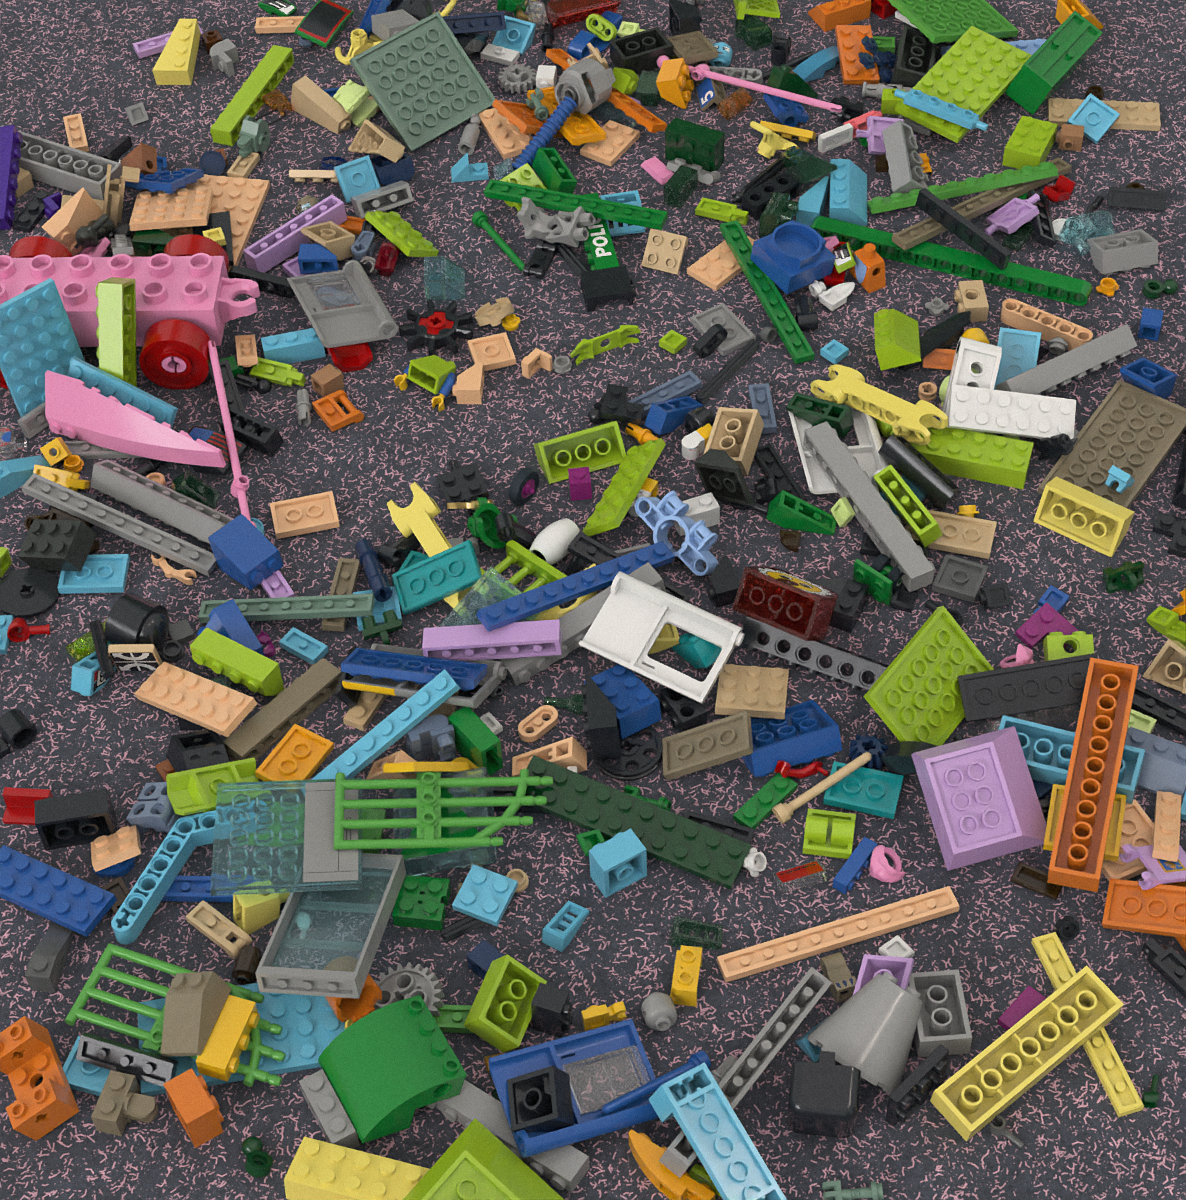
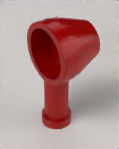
M23 618L13 619L7 629V636L13 642L26 641L30 635H50V624L28 626Z

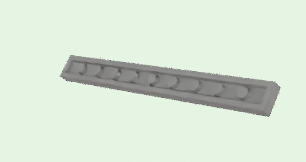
M33 473L22 486V492L206 576H209L217 565L213 553Z

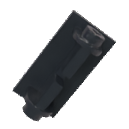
M1062 433L1051 436V438L1038 439L1035 443V448L1041 452V456L1038 459H1052L1057 456L1068 455L1073 451V446L1078 438L1070 439L1068 435Z

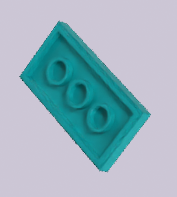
M470 540L392 574L400 606L405 615L484 581L473 544Z

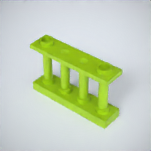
M513 539L506 543L507 557L489 572L480 568L487 579L491 593L502 600L519 595L511 588L528 574H532L538 579L522 593L567 577ZM511 564H517L522 567L505 583L496 579Z

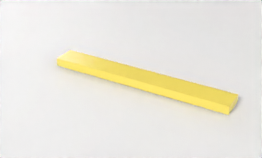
M1056 932L1032 938L1031 943L1056 991L1077 973ZM1103 1027L1087 1040L1083 1047L1118 1117L1141 1111L1144 1105Z

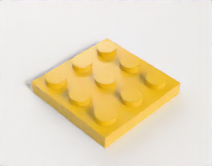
M1053 784L1043 850H1053L1065 785ZM1116 794L1104 860L1118 862L1127 795Z

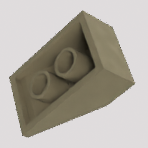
M214 971L177 973L172 980L165 1000L161 1045L162 1056L201 1055L232 989Z

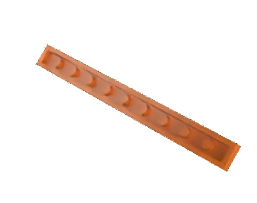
M561 48L547 49L546 56L553 63L560 65L564 71L570 67L567 59L572 57ZM612 87L611 95L607 101L614 104L615 108L624 111L625 115L635 119L636 123L645 126L651 133L665 131L667 123L626 94Z

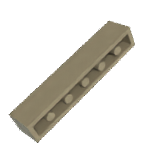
M324 658L311 665L309 670L296 678L284 691L279 692L271 702L264 705L258 713L246 720L239 729L231 733L223 741L227 756L234 761L253 757L257 760L282 739L294 724L298 725L335 693L342 673L341 670Z

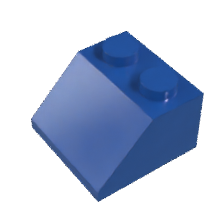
M1144 357L1121 367L1119 371L1124 382L1163 399L1171 396L1177 374Z

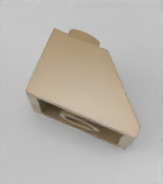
M332 221L301 228V233L312 244L322 245L336 255L337 260L342 261L345 258L353 257L351 246L355 242V235Z

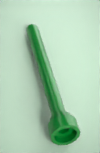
M483 211L475 212L471 220L476 227L483 228L519 270L523 271L525 264L488 223V216Z

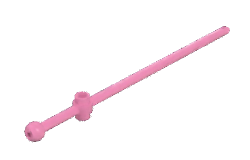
M662 55L657 59V65L660 69L664 60H670L666 55ZM699 64L696 67L689 66V73H691V77L695 81L706 77L837 113L842 111V106L712 72L707 64Z
M209 340L208 349L234 476L231 484V494L238 498L241 514L257 528L250 517L246 497L249 479L242 475L216 343L214 340L212 343Z

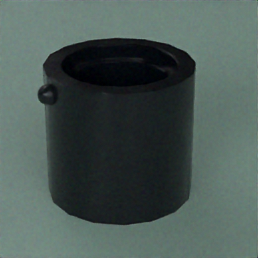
M13 709L0 717V734L9 743V747L23 749L35 740L37 736L36 724H32L19 709Z

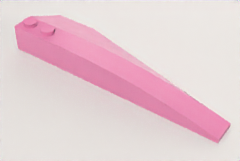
M48 370L45 372V417L50 430L55 434H61L71 439L87 441L93 445L150 459L222 468L226 466L221 449L200 439L194 441L188 433L182 430L178 433L171 429L170 424L166 422L160 424L155 421L154 416L127 403L122 405L117 398L111 395L107 398L100 394L101 391L99 389L85 387V382Z

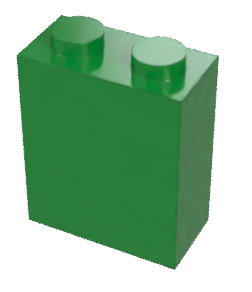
M463 707L453 712L448 719L449 725L452 724L454 728L457 751L464 758L477 765L483 772H486L488 776L502 769L503 760L500 739L469 707Z

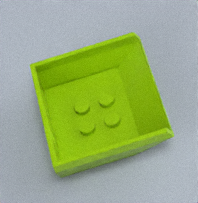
M475 1118L403 1200L564 1199Z

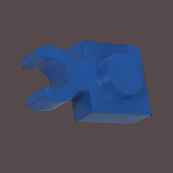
M1050 585L1039 599L1038 606L1040 607L1034 610L1033 615L1046 602L1060 613L1068 603L1070 596Z

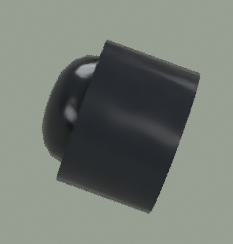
M126 593L116 601L108 614L105 624L106 640L110 644H153L157 650L164 644L169 633L168 611L163 605L134 593Z

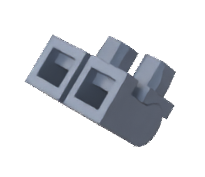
M436 714L425 717L405 734L407 752L417 762H423V759L431 756L434 762L438 760L440 762H451L456 759L454 728L452 724L449 725L448 719L444 715Z
M153 782L145 784L137 798L139 802H135L126 819L132 826L136 825L139 833H147L149 828H153L156 832L165 831L168 834L178 819L190 816L191 814L185 816L175 814L167 795V782Z

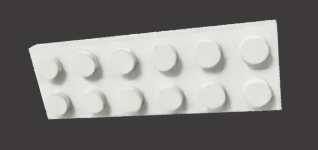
M952 384L950 386L947 427L1038 439L1051 438V436L1064 433L1070 439H1073L1076 400Z

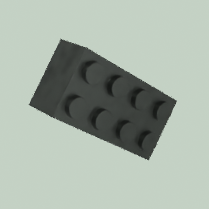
M904 25L898 44L891 84L914 87L933 67L937 44L930 42L929 38L917 28Z

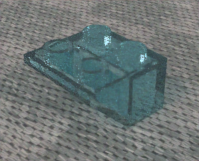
M445 256L424 257L426 301L428 299H465V270Z

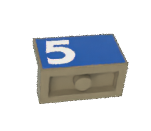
M705 78L695 88L702 111H705L713 103L722 109L729 105L721 81Z

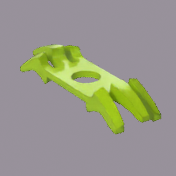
M620 325V328L593 339H583L572 351L570 357L573 358L580 354L575 361L576 365H579L583 360L594 358V355L616 347L622 348L628 343H639L638 338L627 336L641 333V330L636 325ZM610 339L607 346H600L603 340Z

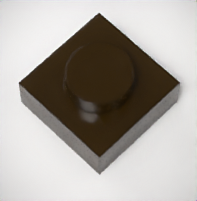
M886 154L875 155L876 172H888L889 166Z

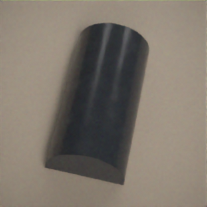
M891 435L878 451V454L941 511L951 504L962 492L959 487L901 435Z

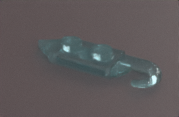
M609 101L590 111L614 122L623 118L628 119L632 122L622 125L630 128L638 124L635 119L625 115L624 111L615 108L614 104Z

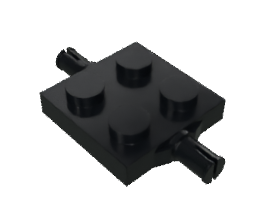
M451 460L449 462L451 471L436 476L446 503L477 501V498L489 497L488 490L476 463L459 468L457 460H453V463ZM467 509L469 515H473V512H475L474 509Z

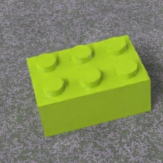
M1022 115L1005 146L1002 165L1021 169L1023 166L1033 167L1045 162L1055 143L1058 124Z
M508 954L492 961L463 1026L503 1053L519 1047L532 1018V1000L540 982L546 984L547 981Z

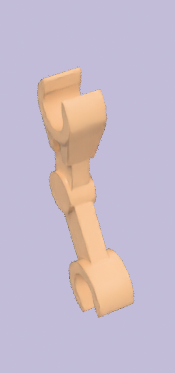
M151 554L152 563L160 566L167 578H177L186 585L193 584L192 579L187 577L197 578L194 570L173 569L166 562V557L160 555L161 558L156 559Z

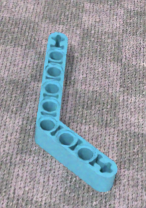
M252 802L178 819L113 917L111 926L117 941L127 945L133 943L138 938L195 847L265 832L271 825L266 804L263 802Z

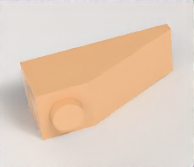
M574 737L520 754L512 759V777H519L520 770L527 768L534 755L568 769V766H577L578 773L587 770V751Z

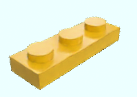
M762 120L760 122L761 125L769 128L774 133L781 134V137L786 139H792V136L798 137V141L809 143L810 140L815 141L817 134L814 131Z

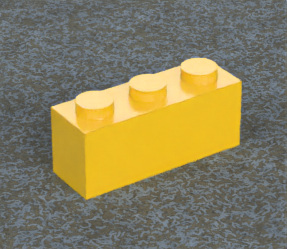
M228 995L201 1055H198L196 1059V1065L200 1074L228 1082L231 1074L236 1073L240 1062L239 1056L242 1050L245 1051L250 1041L249 1034L252 1028L255 1029L260 1019L256 1002Z

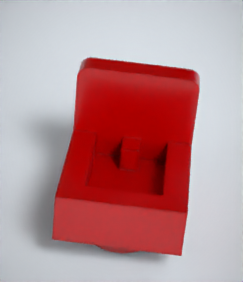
M1059 175L1056 184L1045 186L1042 193L1047 195L1050 201L1056 203L1069 200L1076 182L1064 175Z

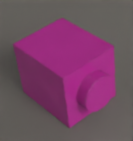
M589 467L568 469L571 501L592 499Z

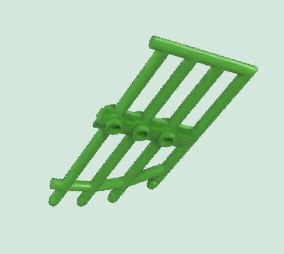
M522 769L520 770L519 777L441 778V772L432 771L416 773V779L345 780V774L339 772L335 777L334 850L503 845L502 837L490 838V836L505 826H520L521 824L528 826L533 824V817L514 816L521 806L547 804V797L525 796L527 786L552 785L553 777L529 776V770ZM518 786L515 796L441 798V788ZM417 788V798L345 800V790ZM509 806L503 815L498 817L441 818V807ZM417 808V818L344 820V809ZM487 826L473 837L441 838V827ZM417 828V838L344 840V829Z
M108 943L68 1013L65 1023L73 1026L78 1018L144 1041L142 1049L161 1055L165 1004L162 1010L95 987L101 976L166 997L169 990L168 987L107 967L113 955L174 976L177 973H191L195 971ZM225 982L232 988L229 993L232 996L256 1003H263L264 996L262 994ZM89 997L156 1019L149 1032L84 1010L83 1008ZM260 1018L255 1029L252 1028L250 1032L251 1040L246 1049L251 1052L249 1065L239 1063L236 1073L245 1076L243 1084L248 1087L253 1086L255 1079L265 1083L269 1082L273 1086H280L282 1083L281 1077L275 1074L270 1075L269 1072L258 1069L261 1055L268 1058L272 1057L276 1061L285 1060L286 1054L284 1052L262 1045L260 1030L280 1035L283 1027L276 1023L271 1024L270 1021ZM198 1055L189 1057L197 1059Z

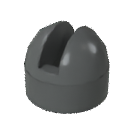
M766 326L761 329L760 337L764 342L773 343L777 337L776 328Z

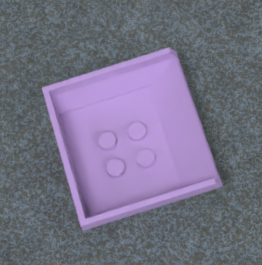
M1015 726L911 754L947 871L1044 844L1047 825Z

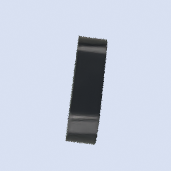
M721 324L713 325L694 344L693 351L699 358L709 356L726 339L728 335L727 330Z

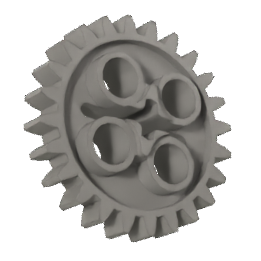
M408 962L404 969L399 963L396 971L388 967L389 974L385 975L381 972L379 973L381 980H374L382 990V1000H377L373 1006L375 1010L397 1001L421 995L432 1016H441L437 1008L444 1007V1003L441 998L445 997L441 990L443 986L428 967L423 969L418 963L414 968L411 962Z

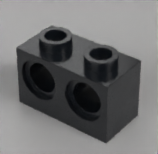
M667 687L660 690V709L663 713L669 715L671 725L675 730L678 729L680 732L707 724V711L701 703Z

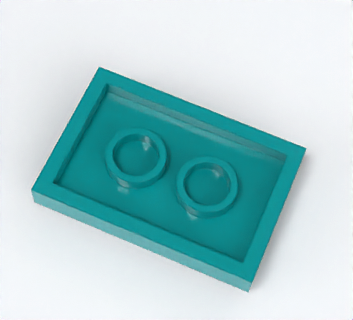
M834 761L830 775L847 764ZM860 767L826 789L823 804L894 819L904 776Z

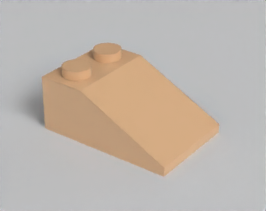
M82 188L42 228L51 239L64 245L74 257L83 250L82 246L78 249L74 247L77 244L75 239L77 230L82 226H88V223L92 220H97L103 211L87 191Z

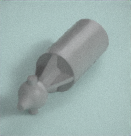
M472 114L471 123L464 128L458 145V150L463 155L466 153L472 155L480 135L481 118L479 114Z

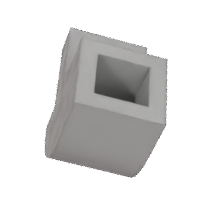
M225 39L211 47L210 57L213 70L220 69L221 72H225L229 77L235 74L233 63L239 61L237 47L229 39Z

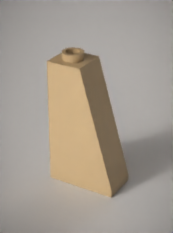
M306 75L292 84L290 109L336 134L346 131L350 127L352 114L347 113L342 105Z

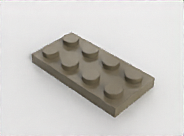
M744 711L662 738L663 776L669 781L752 754L753 742L751 716L749 713Z

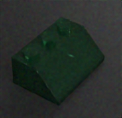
M791 146L785 149L786 152L781 153L787 174L802 184L837 170V166L800 147Z

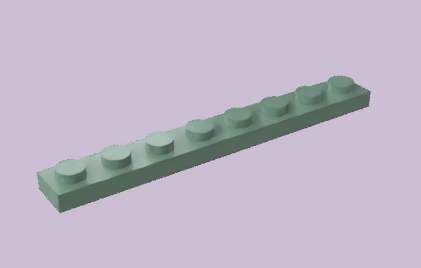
M373 593L233 599L246 621L372 616L375 603ZM229 600L202 601L198 616L200 623H208L210 620L209 614L212 609Z

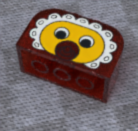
M767 566L745 567L732 609L805 641L824 640L839 595L830 589L780 569Z

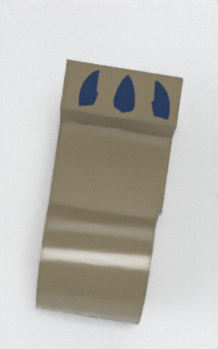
M838 952L820 958L822 972L832 982L829 989L835 1002L839 1003L850 999L853 996L857 980L855 976L851 975L843 955ZM849 990L846 994H840V992Z

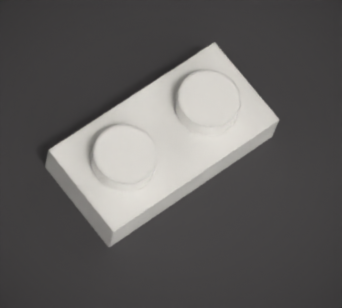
M848 123L818 135V150L824 153L851 142L853 139V126Z

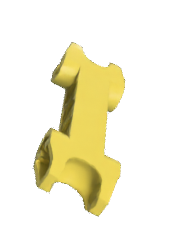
M837 364L831 365L828 368V376L832 381L818 379L810 384L811 392L817 398L841 405L845 404L892 426L895 435H901L911 443L928 445L931 442V433L927 428L944 429L948 426V416L932 403L919 400L914 405L865 383L864 376L859 371L850 367ZM933 416L939 417L942 422H940L939 420H937V419H936L935 417H933Z
M416 482L410 485L414 497L408 507L400 508L392 499L387 502L392 520L399 531L406 538L414 533L429 557L452 548L433 519L441 512L440 508ZM483 573L484 581L444 598L463 619L469 615L465 601L470 593L477 591L487 600L493 597Z

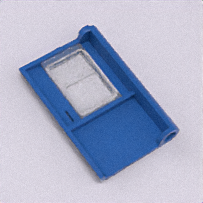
M632 1019L489 1058L490 1074L510 1129L508 1079L550 1066H555L569 1074L574 1125L553 1132L526 1133L525 1130H520L516 1133L512 1132L519 1153L523 1158L659 1118L648 1100L655 1091L607 1115L602 1111L604 1104L656 1079Z

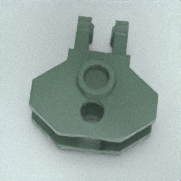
M248 115L243 119L239 140L237 141V146L240 147L239 156L248 157L253 151L264 153L268 149L270 132L266 121L259 119L256 122L254 118Z

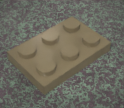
M700 31L667 37L672 45L673 52L679 58H684L687 65L718 58V50Z

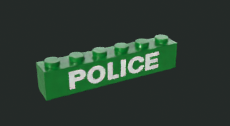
M598 192L580 195L599 199ZM595 218L594 225L587 226L586 228L589 231L587 241H583L584 251L588 252V264H592L590 265V271L620 267L606 220Z

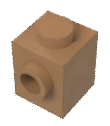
M1062 124L1061 131H1057L1056 142H1059L1058 149L1081 152L1084 126Z

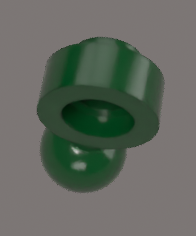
M1149 279L1145 281L1142 292L1146 297L1156 299L1162 295V292L1168 295L1176 293L1178 283L1173 279H1167L1163 284L1158 280Z
M250 1136L242 1143V1152L247 1156L244 1166L245 1170L253 1177H265L271 1172L273 1159L269 1154L262 1152V1141L258 1137Z

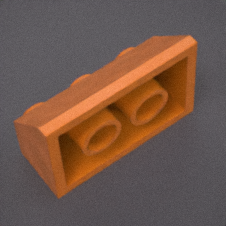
M834 0L814 7L808 11V15L824 32L835 29L836 25H848L870 18L871 0Z

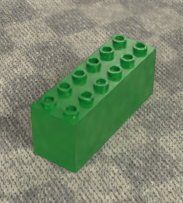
M1074 11L1023 64L1005 91V94L1034 115L1083 62L1103 32Z

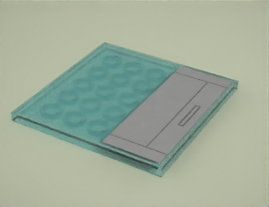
M345 778V780H362V778ZM335 779L218 783L210 886L211 896L361 890L362 849L334 850ZM362 789L345 790V800L362 799ZM344 809V820L362 819V809ZM344 829V840H362V829Z

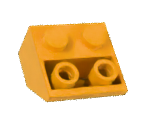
M1058 0L1055 17L1061 24L1076 11L1099 30L1103 29L1101 22L1080 0Z
M684 58L664 60L656 80L660 96L681 109H686L688 102L691 100L692 90H694V81L690 78L689 66L685 64Z

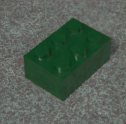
M676 117L665 129V159L671 161L675 160V158H681L686 160L687 164L700 165L703 170L709 172L718 171L724 163V132Z

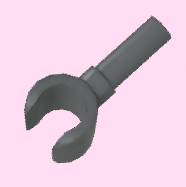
M1000 1115L995 1116L996 1123L1001 1126L996 1127L990 1123L991 1133L996 1137L1004 1136L1021 1149L1024 1143L1006 1128L1005 1118Z

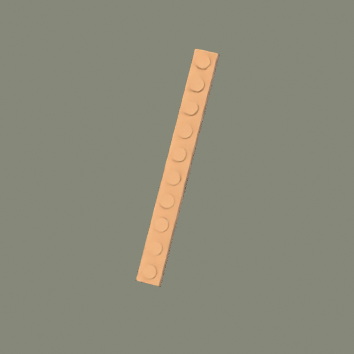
M950 886L718 956L717 963L725 983L958 912L959 904Z

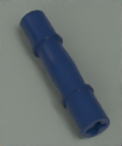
M361 539L355 545L360 564L364 567L369 587L372 589L375 599L379 602H385L392 596L388 578L383 573L378 561V554L369 539Z

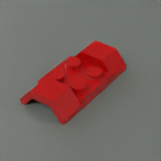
M368 342L327 348L333 364L343 373L364 369L373 360Z

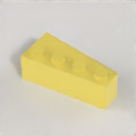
M179 19L152 70L157 85L192 84L201 36L197 19Z

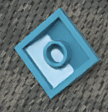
M505 15L506 30L497 31L492 45L515 50L520 55H523L532 44L536 24Z

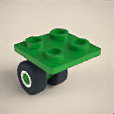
M885 554L879 555L871 567L856 559L854 561L853 580L869 585L868 593L877 602H883L889 606L892 600V591H895L902 584L901 577L905 574L897 567L899 564L894 568L891 567V558Z

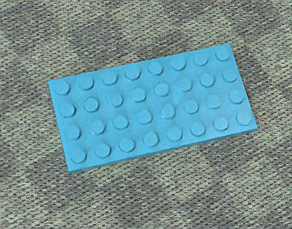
M258 983L240 985V987L252 990V992H258L264 996L263 1003H256L261 1019L283 1027L280 1035L260 1030L262 1045L284 1052L286 1054L285 1060L276 1061L272 1057L268 1058L261 1055L258 1069L269 1072L270 1075H277L321 1067L318 1062L319 1056L345 1030V1022H341L336 1017L325 996L260 992ZM166 998L138 1003L162 1010ZM138 1014V1028L150 1032L156 1019ZM139 1040V1049L147 1051L142 1049L144 1041ZM242 1050L239 1056V1063L249 1065L251 1052ZM189 1056L167 1057L178 1061L175 1077L192 1068L196 1076L202 1075L207 1086L242 1081L245 1078L244 1075L232 1073L228 1082L200 1074L195 1058ZM141 1080V1094L154 1096L166 1093L165 1087Z

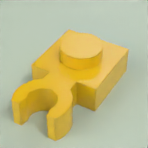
M624 1002L614 1003L610 1007H607L606 1004L600 1006L593 1005L586 1010H582L584 1030L589 1031L610 1025L609 1022L613 1020L621 1021L626 1019Z

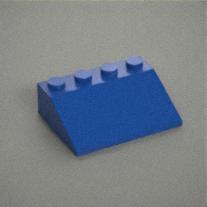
M814 700L786 707L785 720L753 717L751 718L753 753L743 756L742 759L755 777H764L774 772L778 760L788 762L793 766L812 762L813 759L822 756H832L835 752L842 751L839 725Z

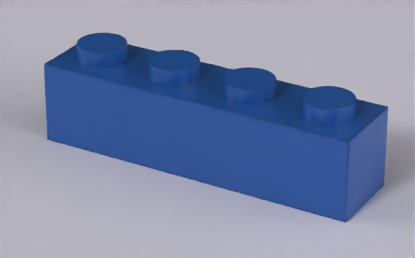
M864 837L834 877L832 887L844 894L848 890L851 891L856 879L859 880L861 878L864 868L867 869L869 867L872 852L877 843Z

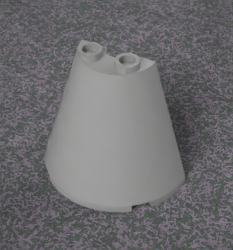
M885 971L883 975L878 973L823 1021L808 1035L807 1040L815 1046L822 1048V1051L835 1052L836 1061L844 1066L859 1069L862 1078L875 1086H880L883 1088V1091L891 1094L902 1082L923 1001L918 999L921 995L909 986L905 990L896 985L898 979Z

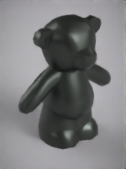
M104 214L97 220L89 222L88 226L80 227L76 232L75 239L77 244L74 247L76 249L80 246L83 248L89 246L96 247L100 239L104 237L108 239L110 233L114 232L115 225L108 215Z

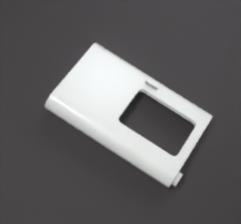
M619 571L611 585L610 595L582 641L580 640L578 645L703 704L736 645H741L745 634L742 633L743 628ZM665 624H672L721 647V653L703 682L648 657L649 651Z

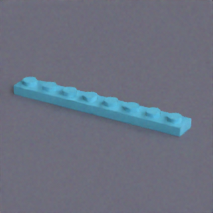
M444 669L308 783L335 782L336 774L339 772L345 774V780H351L456 693L460 687ZM306 784L300 789L304 796Z

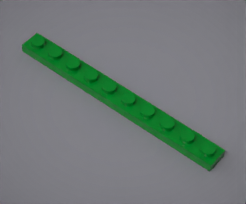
M494 179L489 181L484 190V196L488 198L522 204V197H527L532 200L536 207L565 212H574L578 207L582 206L584 211L592 213L594 218L662 230L668 219L667 211Z
M735 220L720 224V232L776 328L794 363L798 364L814 360L815 354L774 282L750 259L753 246L739 221Z

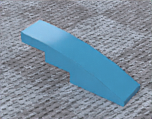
M832 46L823 49L803 61L792 71L798 74L805 82L822 78L826 70L834 69L836 62L840 61L838 48Z

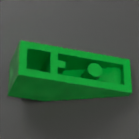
M784 490L769 503L766 517L767 520L785 529L827 535L835 534L837 523L833 515Z

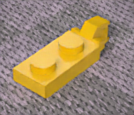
M34 464L33 473L75 492H77L78 488L83 490L90 489L91 481L79 479L80 474L76 472Z

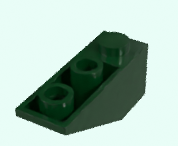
M159 229L138 230L131 242L135 256L151 257L155 254L163 253L167 243L175 237Z

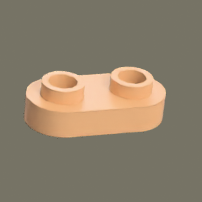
M543 705L522 720L518 725L520 739L525 742H535L558 723L556 708L550 705Z

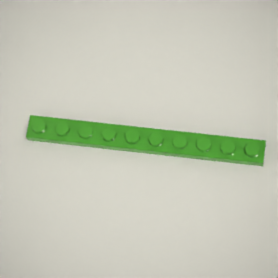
M1042 162L1038 166H1023L1018 170L1008 169L999 174L988 173L980 178L969 177L961 182L950 181L942 186L931 185L927 190L940 200L1058 176V169L1051 162ZM912 189L908 193L903 194L893 193L891 196L884 198L881 196L874 197L872 200L867 201L868 209L871 214L915 206L920 189Z

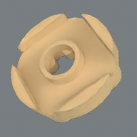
M509 298L495 299L497 303L490 305L488 302L475 312V319L478 325L482 327L491 324L494 327L502 322V318L512 314L515 310Z

